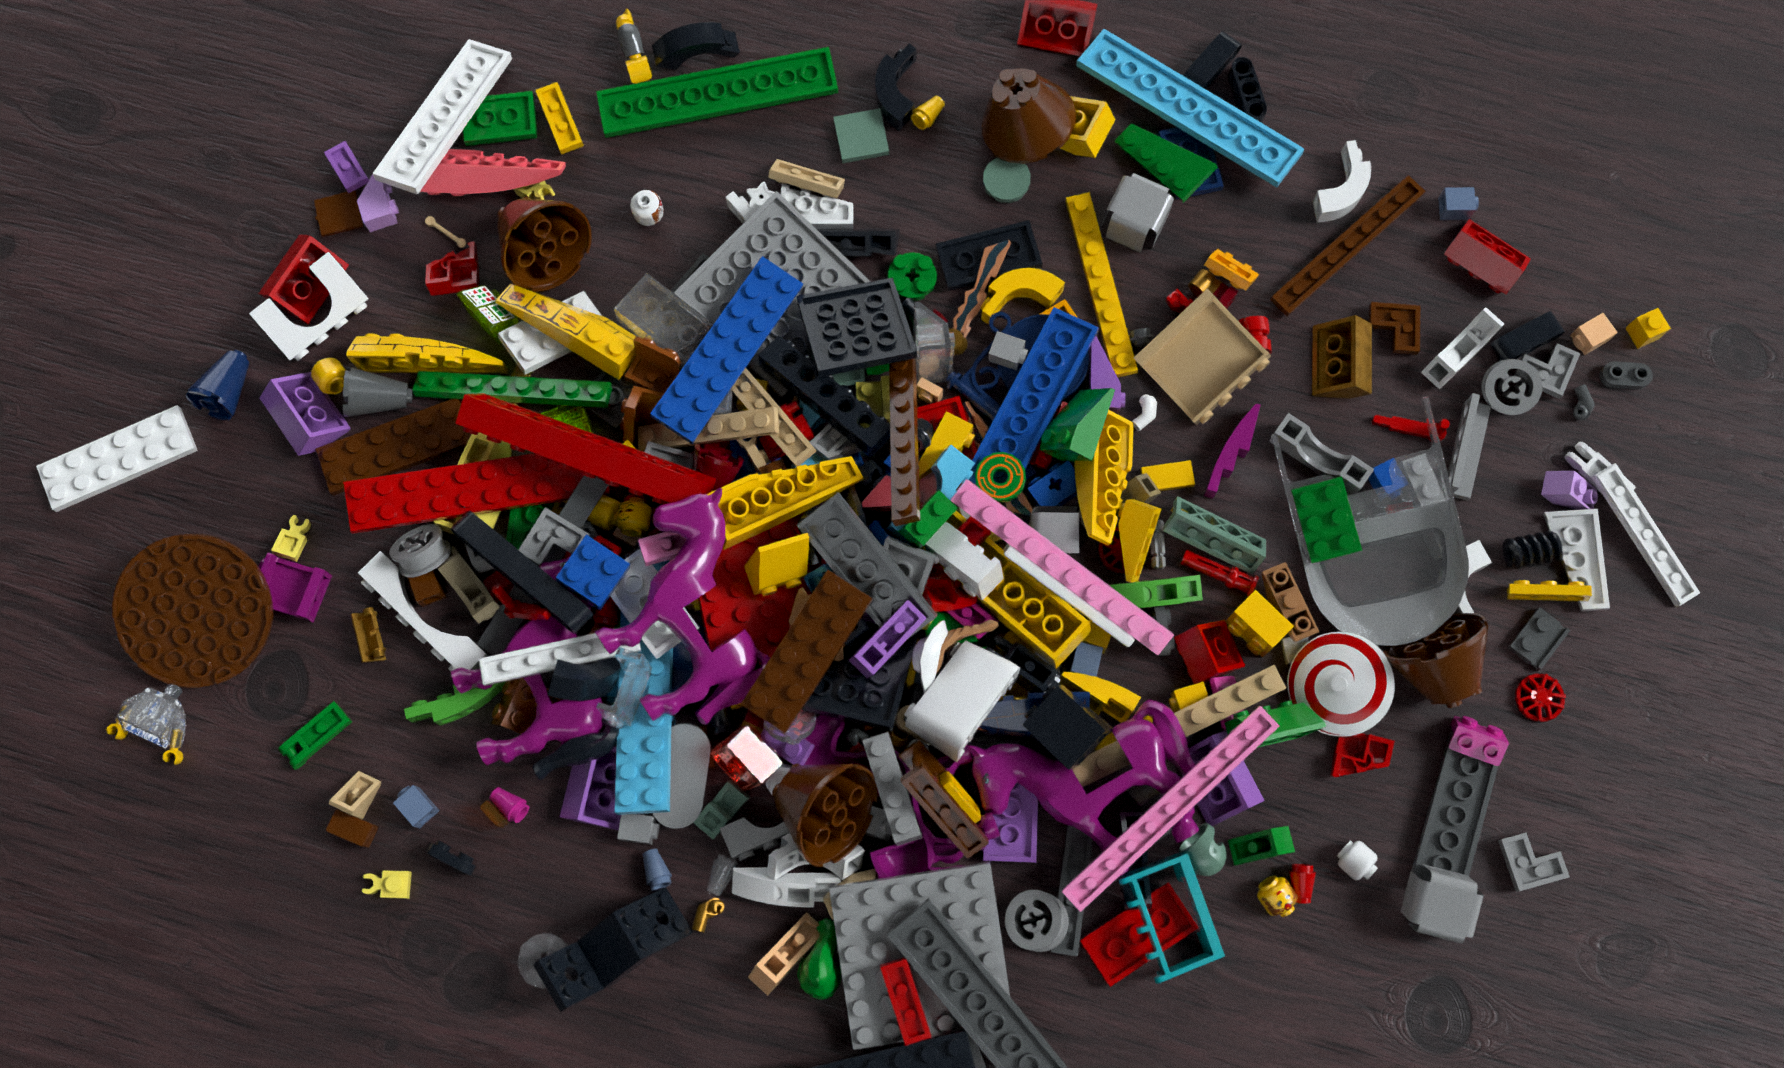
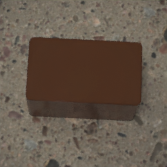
M336 809L326 831L357 845L369 848L379 827Z

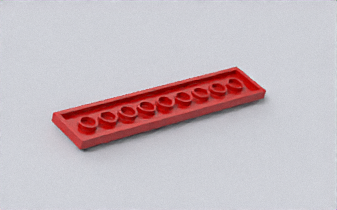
M533 453L344 482L350 531L354 534L464 516L469 510L476 515L567 501L584 475L580 474L581 470L572 467V470L557 466L558 461L550 458L548 461L533 457ZM609 486L605 490L604 495L610 494Z

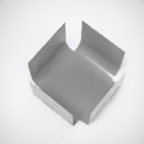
M1133 173L1132 177L1123 176L1104 214L1102 225L1109 211L1114 212L1109 222L1106 237L1141 253L1146 235L1151 228L1157 233L1156 242L1174 201V198L1168 194L1169 188Z
M1037 506L1032 510L1029 526L1065 553H1079V513H1076L1077 507Z
M1425 864L1423 865L1432 873L1431 882L1418 878L1411 871L1400 912L1409 921L1420 924L1418 926L1408 923L1415 932L1461 944L1464 942L1465 937L1472 938L1484 897L1477 890V883L1467 875Z

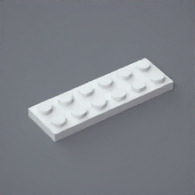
M176 405L36 467L51 508L58 512L198 450L182 409Z

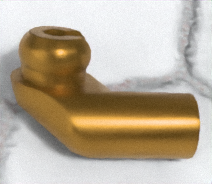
M711 898L697 907L692 929L705 932L708 919L724 911L725 905L723 901L718 898Z

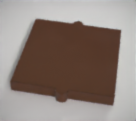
M356 190L351 193L343 192L314 200L317 213L315 219L319 222L322 237L364 227L357 203Z

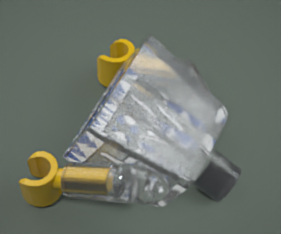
M172 683L163 692L153 688H146L142 693L125 699L116 715V724H110L106 729L107 733L114 735L118 729L115 739L122 740L130 732L165 749L169 746L170 750L163 754V760L169 762L173 753L175 755L174 765L180 764L183 760V753L178 749L183 744L186 714L181 702L177 700L183 692L182 689Z

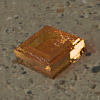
M486 800L480 806V809L496 826L504 828L510 822L492 802Z

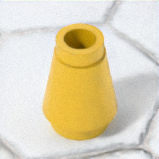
M934 96L915 108L911 115L914 125L921 130L930 128L945 106L944 101L939 96Z

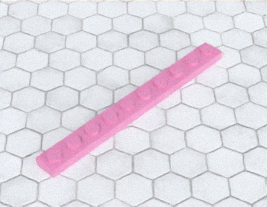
M967 478L952 496L951 501L1156 655H1159L1173 638L1174 634Z
M1258 706L1062 889V893L1081 912L1268 738L1279 725L1261 706Z

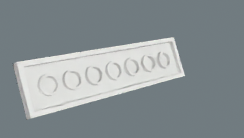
M469 39L373 172L374 179L419 194L512 60L511 53Z

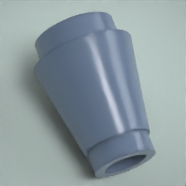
M658 849L644 852L642 855L644 858L646 884L650 886L652 891L669 886L672 875Z

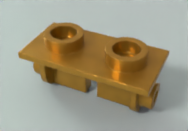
M373 607L363 609V613L350 614L362 663L385 661L384 652H386V648L383 647L376 618L377 612L374 611Z

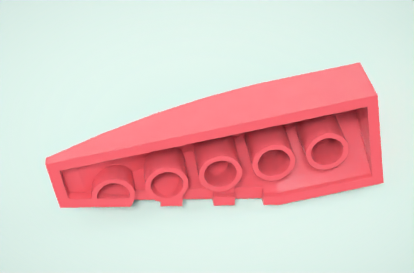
M449 149L420 192H427L428 195L451 193L452 196H463L465 194L491 193L516 189L561 175L566 167V162L539 158L528 162L524 156L505 159L504 154L494 153L493 156H484L483 151Z

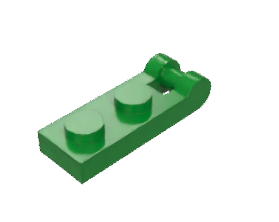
M333 701L285 741L278 750L283 756L289 758V764L294 770L299 769L312 755L351 724L352 720L338 703ZM298 744L303 748L299 753L295 750Z

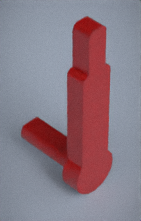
M1375 415L1372 418V424L1387 427L1390 431L1427 438L1433 443L1441 442L1446 437V429L1450 426V422L1447 419H1442L1439 423L1429 424L1396 416L1390 418Z
M496 584L491 589L506 607L504 613L509 619L522 618L535 621L537 619L548 620L552 616L547 608H541L540 605L521 603L519 600L513 601L500 584Z

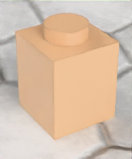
M1601 313L1579 326L1570 336L1575 347L1586 355L1607 343L1618 332L1605 314Z

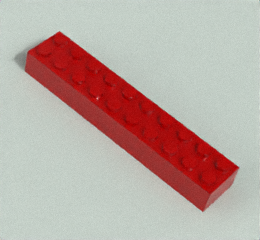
M484 393L464 394L455 423L463 426V431L474 435H478V433L487 435L486 439L491 442L501 444L504 441L511 444L510 448L519 452L531 451L534 453L533 457L548 461L550 458L558 461L557 466L569 470H572V467L581 470L580 474L586 477L596 478L598 476L604 478V483L614 487L626 486L629 488L628 492L643 496L645 493L653 496L652 500L663 505L668 502L673 503L695 494H708L713 491L717 479Z

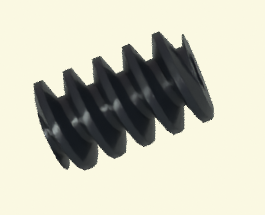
M1553 531L1538 532L1534 535L1527 534L1524 538L1522 536H1517L1514 539L1507 538L1503 542V556L1509 568L1514 563L1517 569H1521L1523 561L1527 567H1531L1533 559L1537 565H1541L1543 558L1548 564L1552 562L1553 556L1558 562L1563 558L1561 540L1557 533Z

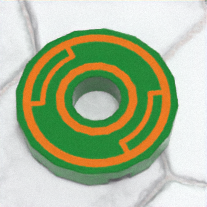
M1006 452L992 453L984 457L977 466L975 472L976 486L997 502H1009L1017 498L1024 489L1026 481L1025 468L1021 461L1012 454ZM997 472L1007 474L1008 478L1004 483H996L993 477Z

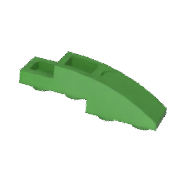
M1200 575L1109 585L1139 608L1203 600Z
M505 682L493 684L487 690L473 688L463 694L453 685L454 696H452V693L437 696V700L428 703L427 700L413 702L411 704L412 707L404 709L406 719L414 723L433 717V721L440 726L456 721L491 701L502 691Z

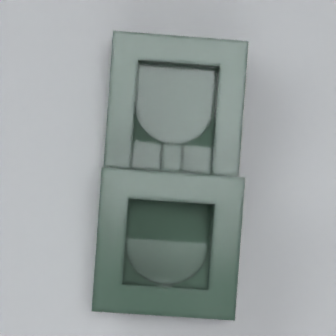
M729 780L713 801L707 804L694 821V824L714 840L720 834V828L726 826L733 819L750 796L732 780Z

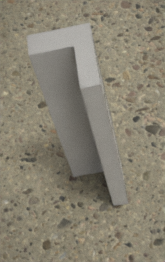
M1474 393L1463 404L1443 492L1444 495L1466 501L1471 498L1491 409L1489 405L1478 403L1480 395Z

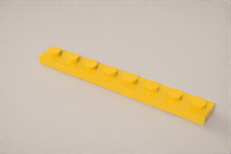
M1090 192L1066 197V206L1107 358L1117 377L1136 374L1138 372L1137 364L1134 359V353Z

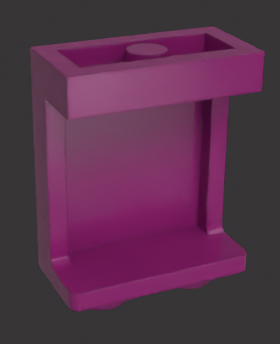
M267 553L266 557L260 562L259 568L270 588L273 610L314 623L332 575L324 569L307 567Z

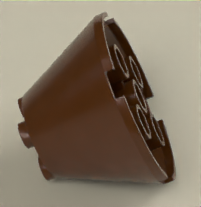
M1024 68L1005 69L1000 72L999 78L993 86L982 119L983 139L993 154L1004 161L1017 164L1037 162L1047 158L1048 153L1057 147L1060 149L1068 141L1075 127L1076 110L1070 95L1062 87L1036 74L1034 70Z
M523 197L509 203L498 211V235L502 267L507 277L516 286L535 292L546 291L563 284L580 269V261L585 252L589 253L592 232L587 217L576 206L564 201Z
M1452 614L1449 620L1427 636L1404 644L1385 645L1387 650L1383 651L1389 663L1422 693L1431 704H1446L1447 708H1454L1461 705L1463 699L1482 692L1481 681L1488 623L1486 618L1480 614Z
M796 763L790 768V771L783 777L781 782L774 786L772 796L775 798L776 808L801 856L810 864L823 867L824 863L832 862L834 864L842 860L862 840L873 819V815L870 812L873 801H877L878 789L873 774L858 764L801 765Z

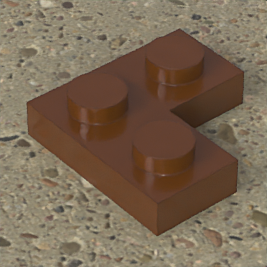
M1371 302L1369 304L1368 322L1372 324V328L1393 330V353L1418 355L1420 352L1421 305Z

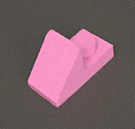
M663 532L638 539V545L645 566L674 559L685 543L686 538L677 533Z

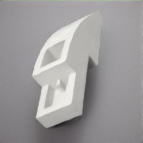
M768 867L733 868L732 894L774 905L814 907V902L823 901V896L829 892V886L838 885L841 879L834 873H786L773 880L767 875Z

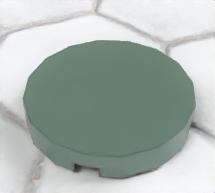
M995 158L987 164L983 172V186L986 193L995 198L996 201L1012 203L1020 200L1028 191L1031 174L1025 164L1011 163Z

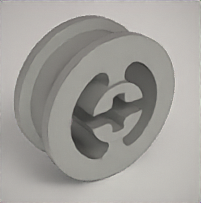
M1506 359L1495 363L1486 371L1482 379L1481 391L1486 403L1495 411L1508 415H1518L1529 411L1537 404L1541 397L1543 386L1539 372L1531 364L1522 360ZM1518 369L1528 379V392L1524 395L1526 389L1524 382L1517 383L1514 386L1515 392L1507 391L1503 394L1504 397L1516 399L1515 404L1505 405L1495 395L1494 385L1496 379L1499 378L1500 380L1498 390L1504 392L1509 388L1508 382L1516 383L1521 379L1518 376L1508 375V370Z
M428 524L417 527L401 536L392 545L389 554L393 561L399 562L398 568L404 577H417L440 566L451 554L452 547L447 540L442 539L443 531L438 525Z
M1027 890L1018 894L1010 902L1006 910L1005 927L1009 937L1016 945L1035 952L1052 950L1063 941L1068 930L1069 919L1063 903L1057 897L1040 890ZM1044 902L1051 911L1052 921L1041 919L1037 921V926L1032 924L1024 925L1023 928L1034 934V938L1030 940L1022 929V921L1032 923L1037 920V916L1042 918L1049 917L1050 914L1039 907Z

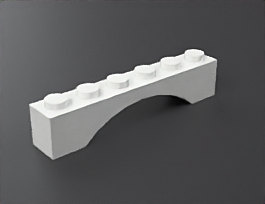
M381 551L358 572L364 578L361 583L371 593L376 590L381 595L378 600L388 610L393 607L398 612L395 617L407 627L410 624L416 629L413 634L423 644L428 641L434 647L431 652L441 662L446 659L451 664L448 668L450 671L461 667L469 670L480 669L478 659L489 657L468 636L451 635L427 625L416 613L409 600L405 587V577L400 573L399 568Z

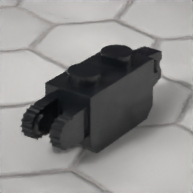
M996 634L992 641L1007 654L1003 657L989 647L985 648V650L1003 657L1020 667L1016 683L1030 693H1045L1051 686L1056 688L1058 685H1061L1059 684L1061 679L1056 676L1058 671L1021 643L1015 642L1012 644Z

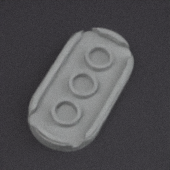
M679 723L671 727L670 812L652 813L659 823L669 828L677 829L689 826L698 818L703 807L711 745L706 734L694 724Z

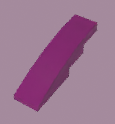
M1255 404L1226 442L1210 474L1203 496L1213 499L1218 491L1221 476L1229 478L1234 470L1237 456L1245 458L1249 452L1260 404Z

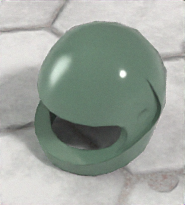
M1204 823L1198 827L1199 831L1183 841L1179 852L1188 853L1196 875L1212 876L1218 873L1225 865L1227 858L1226 849L1223 842H1214V827Z

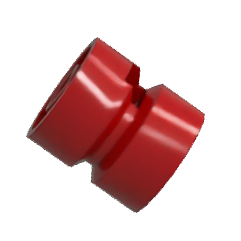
M1249 316L1238 320L1271 355V339L1267 338L1270 333L1268 318L1265 316Z

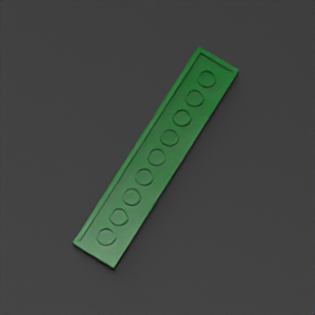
M825 47L596 91L604 135L605 138L837 94L838 86L830 49Z

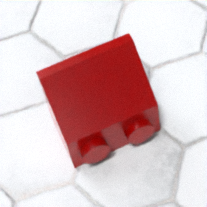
M1225 620L1197 625L1174 637L1177 650L1182 656L1188 675L1194 684L1203 681L1208 682L1211 678L1221 677L1245 667Z

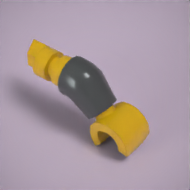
M626 8L624 13L616 19L617 38L625 58L630 59L625 62L631 82L637 84L650 80L652 74L646 55L641 56L644 54L640 32L637 26L634 25L630 11Z

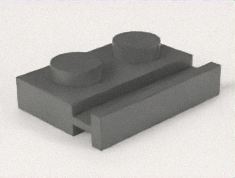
M1539 607L1508 646V649L1539 671L1565 639L1570 629L1563 627L1558 620Z

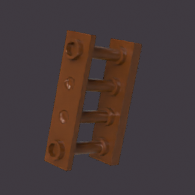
M919 739L899 753L900 759L910 769L908 773L901 777V783L968 859L988 845L989 840L987 836L941 785L939 775L944 773L946 769Z

